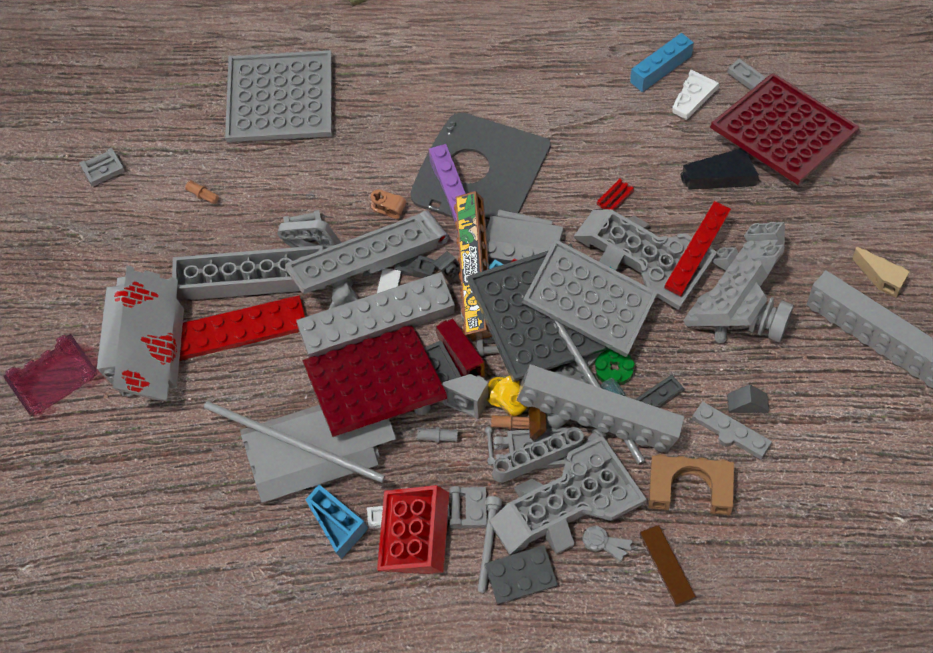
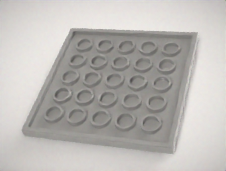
M331 50L229 56L226 142L332 136Z

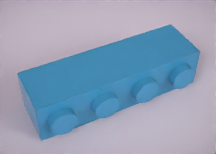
M680 33L631 69L630 83L641 92H644L692 56L694 42L683 33Z

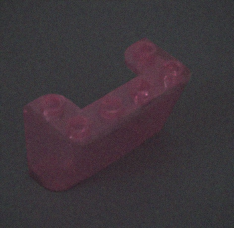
M71 333L67 336L64 334L56 339L55 349L43 352L40 355L41 358L36 361H29L24 365V369L14 366L5 372L6 375L3 376L6 384L30 417L41 413L97 375V370Z

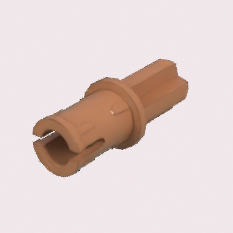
M193 180L188 181L185 186L186 191L195 194L198 199H205L212 204H216L219 200L218 195L209 191L206 186H201Z
M511 414L510 416L492 415L491 428L500 427L509 428V430L511 428L529 429V417H516Z

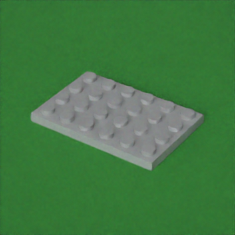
M555 239L522 303L626 357L658 292Z

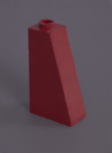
M454 319L440 322L436 326V335L439 341H442L461 377L471 374L485 379L484 361Z

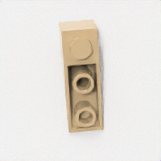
M859 247L855 249L853 256L855 263L879 290L897 298L910 271L887 261L885 258L878 257L868 250Z

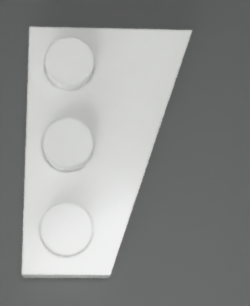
M690 70L689 77L685 80L683 89L672 107L673 113L687 120L719 89V83Z

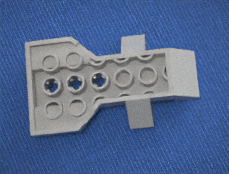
M611 209L593 210L573 238L588 247L592 244L604 251L599 261L600 263L608 267L611 266L618 271L623 262L640 272L644 286L658 292L656 297L679 310L706 273L717 251L712 248L708 249L682 296H679L665 289L664 286L693 237L686 233L677 234L675 237H658L647 230L650 224L634 215L625 218Z
M784 222L754 223L745 233L744 237L747 242L739 253L736 247H723L717 251L712 262L726 270V272L714 289L697 299V302L683 320L686 326L751 325L767 301L760 286L784 253Z
M600 436L568 452L562 477L546 485L530 479L515 486L514 490L519 498L509 502L489 523L509 555L527 548L530 542L546 535L548 543L557 555L574 546L568 523L586 514L611 521L645 504L647 499L605 438Z

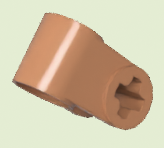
M380 189L374 190L370 196L372 210L393 219L400 218L407 203L402 196Z

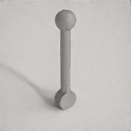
M488 426L485 428L489 451L487 463L493 466L495 462L491 439L493 429Z

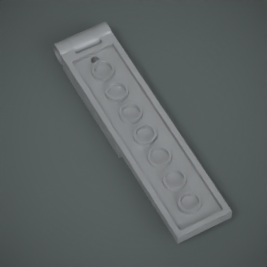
M426 210L418 215L286 263L285 269L301 292L306 294L366 270L371 274L437 248V245L445 244L449 239V235L433 215Z

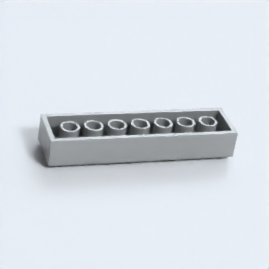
M323 245L173 257L172 278L178 279L176 299L181 301L301 291L286 271L285 264L323 250Z
M825 270L812 285L807 306L812 311L824 316L829 322L841 327L844 332L855 336L861 343L867 344L875 349L878 354L884 355L895 365L901 366L912 376L918 377L926 385L933 388V338Z
M442 272L296 321L309 358L324 355L330 350L342 349L348 344L363 342L367 338L381 336L385 332L399 330L403 326L412 325L416 327L454 314L455 305Z
M531 364L522 379L516 401L521 402L524 406H533L539 408L544 413H554L562 419H571L577 421L580 425L592 426L601 432L616 434L621 439L631 438L639 445H648L660 452H668L679 439L684 420L682 415Z

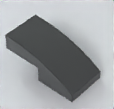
M419 255L418 258L413 257L397 263L395 270L401 271V274L424 278L432 275L435 267L433 262L435 260Z

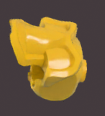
M507 376L506 378L495 377L489 381V397L487 401L491 405L501 407L508 415L511 414L512 416H519L528 408L522 405L521 402L516 401L520 389L519 380L512 382L511 377Z

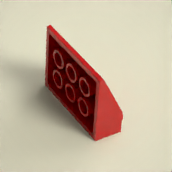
M438 485L384 491L377 571L416 574L443 573L449 503L448 491Z

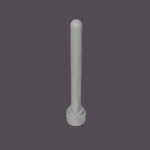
M495 496L487 497L485 504L488 511V519L478 583V591L480 593L486 591L488 575L484 564L490 562L494 529L489 521L502 508V499Z

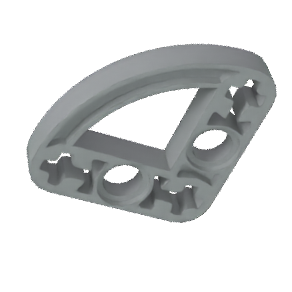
M322 220L281 223L277 232L280 239L292 248L323 245L324 250L341 243L329 224ZM315 238L320 245L312 244L302 239Z

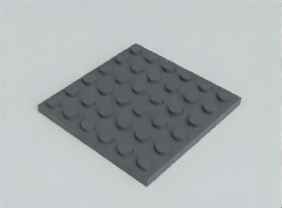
M548 251L469 275L466 279L512 382L523 379L530 364L549 370L575 361V356L567 348L566 340L558 333L559 327L556 322L545 314L522 303ZM562 324L583 358L609 349Z

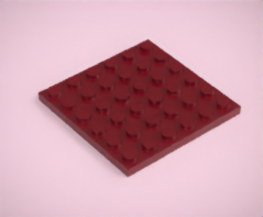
M774 73L766 77L712 121L710 125L712 130L797 185L803 182L850 140L860 128Z
M412 325L403 326L393 332H385L375 338L364 339L363 342L357 344H348L336 351L330 350L318 357L312 356L302 360L332 437L447 399L446 391Z

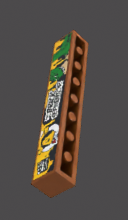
M474 191L456 196V204H454V210L457 215L455 226L458 231V238L456 239L457 246L459 247L458 262L461 271L459 272V279L462 285L460 295L463 300V307L461 308L464 317L463 332L472 341L492 337L466 280L469 275L489 269L484 199Z

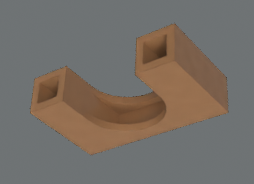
M664 454L652 455L648 508L669 510L671 484L680 476L695 475L702 478L709 486L711 494L710 514L731 515L733 509L734 462H729L725 459L716 461L708 460L707 458L691 459L685 456L668 457Z

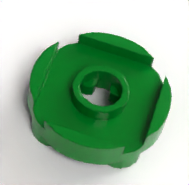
M611 349L606 350L596 359V376L605 385H624L633 376L634 361L629 354L625 357ZM611 365H618L619 370H611Z

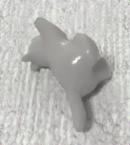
M351 277L331 284L334 289L329 309L358 300L354 290L351 289L353 286Z

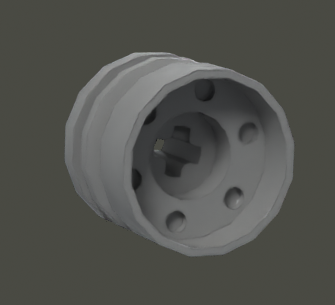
M771 297L769 303L764 304L749 326L748 332L754 333L756 327L760 326L758 335L761 336L766 328L769 330L768 339L780 343L790 320L794 304L782 300L776 308L773 307L774 297Z

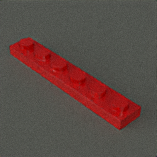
M716 201L713 202L665 283V289L682 296L731 211L730 208Z

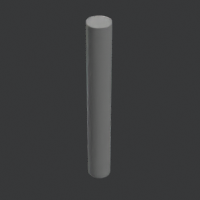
M498 210L497 217L552 225L553 222L503 210Z

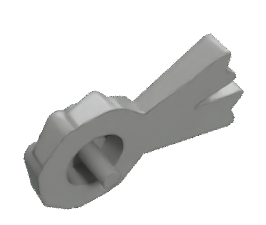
M597 525L587 528L582 537V541L587 549L594 552L604 549L619 562L627 554L623 550L631 551L630 545L633 542L632 540L608 537L605 529Z

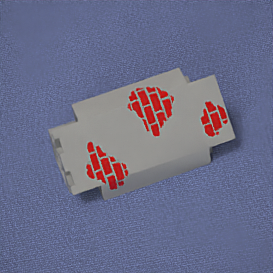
M128 265L126 266L125 277L117 278L116 286L106 288L97 370L122 396H132L134 394L164 401L167 400L168 390L177 388L184 313L183 306L176 299L178 279L172 277L170 279L160 278V274L146 270L144 273L134 271V267Z

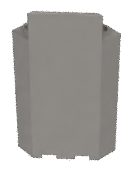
M320 405L261 423L366 468L378 465L377 458L380 455L376 445L396 439L389 418L332 437ZM250 427L240 430L262 503L355 473V471Z

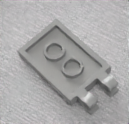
M567 427L559 429L548 428L536 441L530 439L529 430L507 431L506 437H494V450H502L508 447L509 453L564 431ZM534 453L536 456H542L539 453ZM504 454L496 455V459L504 456ZM567 456L537 469L565 467ZM516 461V462L519 463V464H523V463H524V462H522V461Z

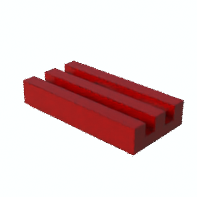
M619 178L597 201V205L604 210L611 209L615 211L634 192V187H629L628 183H623V180ZM624 190H626V192L609 208L608 206L613 201H615Z

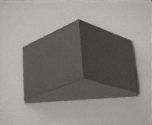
M750 384L727 394L728 413L769 412L767 393Z

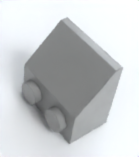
M471 374L443 382L442 385L447 394V399L443 400V404L479 419L488 403V382L480 376H473Z

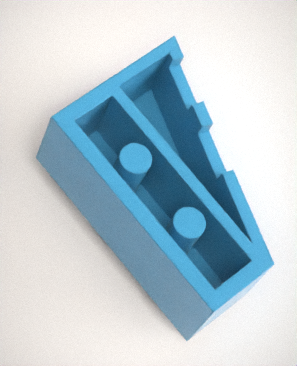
M320 484L305 499L336 554L342 559L368 530V526Z

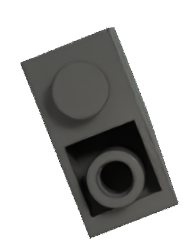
M448 251L433 262L436 269L442 272L443 277L450 285L460 280V265L456 258Z

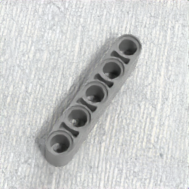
M571 427L501 456L494 462L492 477L497 482H506L567 456L568 452L581 446L584 434L581 429ZM534 453H539L542 456H536ZM516 461H522V462H524V463H523V464H519V463H517ZM498 468H503L506 471H499Z

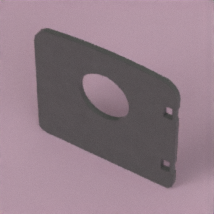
M461 112L452 115L448 119L431 148L446 144L451 158L458 153L471 151L479 153L487 159L489 163L487 175L475 183H462L465 193L476 191L484 199L485 219L490 220L491 216L498 215V210L519 214L550 149L551 142L545 137ZM428 152L411 189V200L420 208L429 209L453 218L446 195L433 171ZM431 202H435V203H438V204H441V205H440V207L438 208V207L432 206V205H430V204H431Z

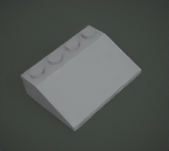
M491 216L486 228L489 266L495 259L502 264H507L513 259L520 260L548 251L555 239L561 242L563 227Z

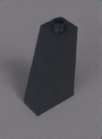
M739 148L685 164L680 176L682 182L686 183L689 190L753 187L757 185L759 174L747 152Z

